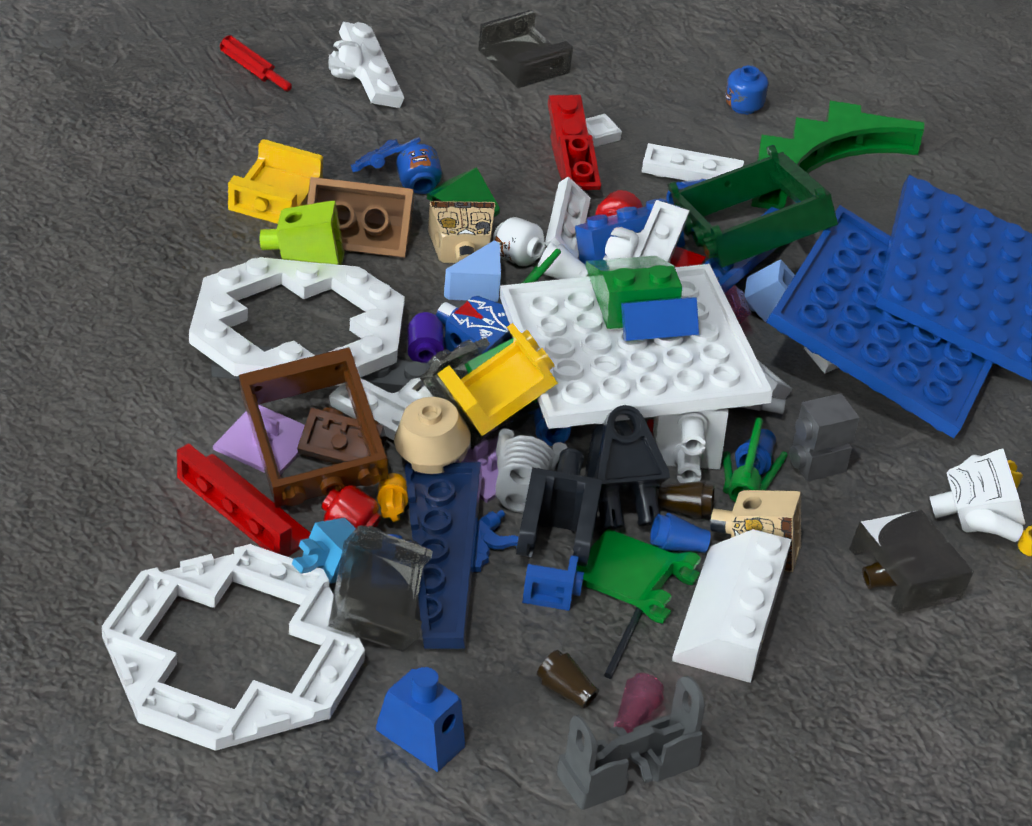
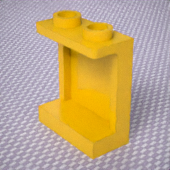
M262 139L259 143L258 159L246 176L242 178L234 175L228 182V210L278 224L280 213L283 209L307 205L310 177L323 178V156Z
M513 323L506 328L513 337L514 342L462 379L458 377L450 365L437 373L454 400L481 436L558 384L550 372L555 365L543 348L539 347L528 330L521 333Z

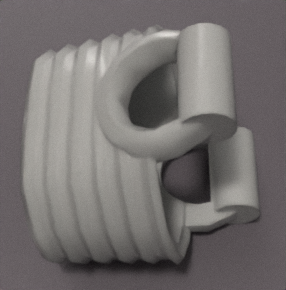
M500 430L496 448L498 468L496 498L505 508L523 513L532 467L557 471L560 452L567 449V445L557 442L551 449L543 440L533 436L519 435L514 437L512 430Z

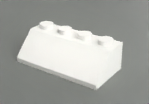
M752 529L709 547L672 657L673 662L751 683L784 574L791 539Z

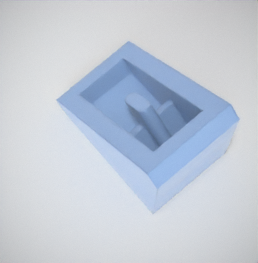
M494 240L447 268L444 297L448 300H469L473 296H480L498 302L501 279L500 243Z

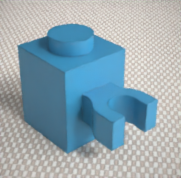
M346 518L315 522L309 538L302 539L299 543V547L304 551L303 556L294 558L292 565L301 574L311 572L317 567L324 569L329 583L361 577L370 555L369 552L359 547L371 551L373 545Z

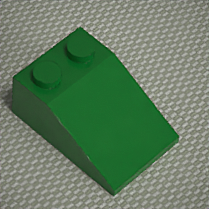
M658 256L586 261V269L607 329L623 328L621 303L682 297V284L674 265Z

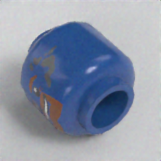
M750 65L732 71L727 81L726 102L735 112L748 115L758 111L764 106L769 86L768 78L758 68Z
M415 144L401 151L397 156L396 166L404 188L413 189L414 193L425 194L432 191L441 181L443 172L437 151L433 147L425 144Z

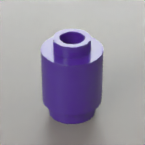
M429 312L415 315L407 328L408 355L412 361L434 364L444 354L443 324L436 315Z

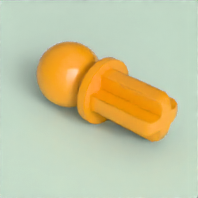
M389 473L388 479L381 480L378 483L377 500L381 507L383 518L390 517L392 522L400 520V514L404 512V508L408 503L406 479L398 473Z

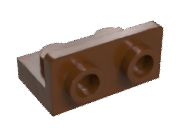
M325 407L322 410L310 409L297 447L299 454L336 464L369 456L357 419L346 417L339 410ZM374 420L382 445L384 446L387 439L384 426Z

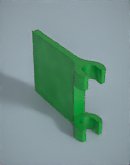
M607 528L591 547L587 567L577 566L576 571L584 572L583 586L632 604L642 610L654 622L664 623L671 614V610L664 608L671 600V594L660 588L672 573L682 583L693 585L700 576V572L694 569L701 561V557L693 552L671 553Z

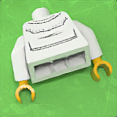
M1004 449L993 451L984 456L971 455L959 466L949 469L947 477L951 491L929 497L935 519L958 513L963 531L967 533L976 531L991 533L1013 542L1018 541V549L1023 554L1032 556V525L1023 530L1025 520L1016 490L1023 474L1016 472L1018 468L1016 463L1012 460H1007Z

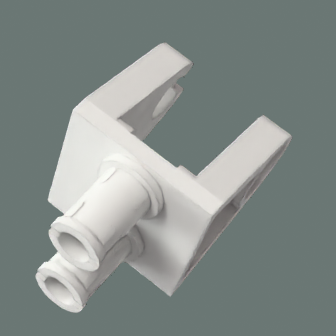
M728 408L654 417L653 438L666 465L678 466L677 479L680 483L700 481V468L720 470Z

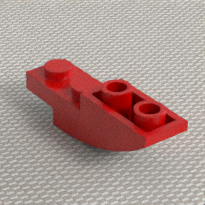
M549 95L548 109L552 126L550 138L561 180L569 176L582 190H600L601 182L592 135H588L581 95Z

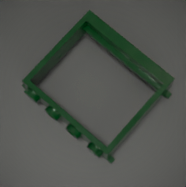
M774 145L767 147V153L770 157L678 190L675 181L668 183V189L671 192L674 205L689 210L683 229L687 236L691 235L697 247L702 246L709 259L713 258L722 268L838 225L831 193L783 152L778 153ZM779 188L795 202L793 205L721 231L718 225L712 226L704 218L706 215Z

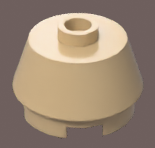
M425 397L412 402L404 410L395 433L394 444L400 457L410 462L414 471L425 474H438L444 472V466L454 463L457 459H459L460 463L464 460L470 444L471 434L464 419L450 401L439 397Z

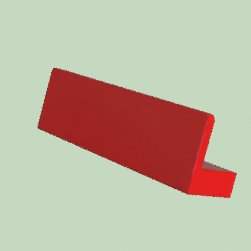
M190 443L177 449V478L263 549L286 557L301 549L299 547L300 541L308 539L311 532L280 507L276 508L273 501L214 454H210L207 457L204 456Z

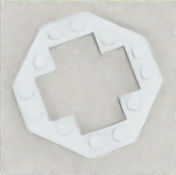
M259 257L250 259L246 263L232 268L222 269L218 273L203 278L189 329V343L234 376L315 356L294 340L264 352L230 328L247 321L248 308L239 303L238 300L281 284L302 299L332 289L365 311V313L350 318L349 331L361 339L333 350L350 347L360 378L397 363L405 297L360 267Z
M248 544L234 548V554L214 559L212 554L180 561L179 568L160 572L158 567L141 571L102 625V638L138 723L216 751L330 719L362 666L365 658V649L359 637L356 638L350 628V620L339 598L334 597L324 569L317 567L311 572L301 574L292 565V558ZM232 581L299 604L300 607L289 623V635L321 645L293 693L253 680L235 709L164 684L177 665V653L146 642L177 596L215 608Z

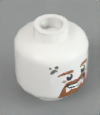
M511 217L499 224L493 235V241L495 240L500 243V257L519 266L533 264L542 256L545 250L543 230L537 224L518 217Z

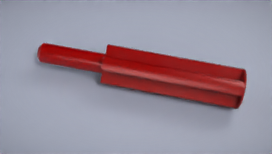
M232 35L223 38L220 43V50L262 81L266 82L269 79L286 92L292 89L290 82L273 71L275 66Z

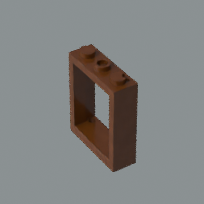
M350 347L239 375L243 402L276 508L285 505L296 506L308 499L327 496L333 489L339 492L348 485L355 487L372 486L381 480L388 479L387 456ZM345 383L369 456L281 479L258 405Z

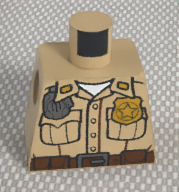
M430 201L428 232L439 261L443 263H457L491 243L495 202Z
M743 490L737 496L733 511L714 508L711 516L710 530L711 532L731 534L732 538L754 529L791 539L784 571L793 572L801 549V492Z

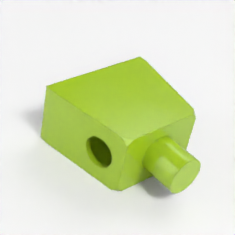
M326 201L283 209L280 213L277 229H261V250H280L281 258L284 260L342 265L344 249L336 202Z

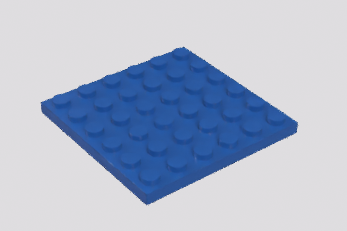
M909 175L902 186L875 306L1032 381V234L1023 230L1017 224L1006 222L994 216L986 209H979L963 201L957 195L948 194L932 186L926 180H919Z
M839 205L835 211L838 225L823 230L766 323L776 328L780 333L802 344L812 353L818 354L831 362L841 371L865 383L873 391L881 393L894 401L904 410L915 414L931 424L936 430L944 432L954 439L961 430L993 362L875 306L891 236Z

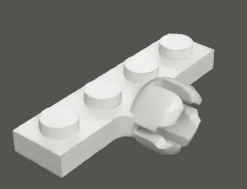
M343 22L339 30L342 40L336 41L333 47H337L339 52L333 51L332 54H329L328 67L331 70V74L343 79L357 77L362 82L371 103L400 108L404 100L403 93L372 28L361 22L355 24Z
M656 200L647 223L641 232L635 233L623 227L614 228L611 232V235H614V237H610L605 247L606 255L603 260L658 256L669 263L686 224L689 210Z
M422 377L411 379L400 391L395 393L387 392L360 378L374 420L384 426L386 436L394 440L403 412L408 405L425 397L443 398L440 390L432 382L426 383L419 391H416L426 382L425 378ZM345 384L341 385L329 395L330 406L356 419Z

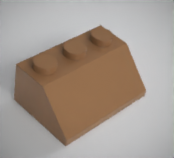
M310 177L307 205L326 201L336 202L344 251L405 258L415 199L413 189Z

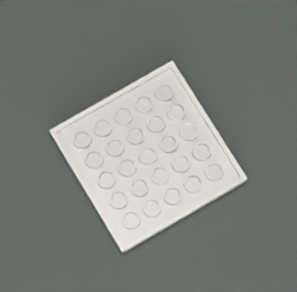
M710 264L675 267L682 284V297H697L699 335L631 341L623 340V328L607 329L589 276L500 286V299L509 324L513 323L521 333L528 330L539 347L545 350L555 365L550 372L558 384L537 398L548 429L568 428L570 426L594 423L604 424L607 415L616 407L622 405H629L638 409L643 417L646 418L680 415L682 413L706 410L715 411L741 406L751 407L758 404L771 403L772 389ZM620 415L616 417L615 421L629 420L630 418L626 415Z

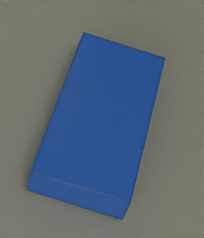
M697 297L621 303L623 340L625 341L699 335Z

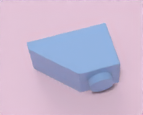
M781 259L747 277L744 294L745 303L764 322L767 321L795 276Z

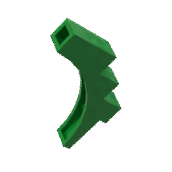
M830 100L826 122L796 117L792 139L762 134L757 161L770 157L767 153V147L771 145L776 147L778 153L783 152L806 173L826 163L856 155L871 153L918 155L924 132V122L861 113V105ZM779 188L752 198L751 206L770 209L771 207L782 209L786 205L788 195Z

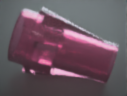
M637 673L633 678L628 679L614 727H623L627 733L633 732L635 727L644 724L664 701L663 684L654 676L646 673Z

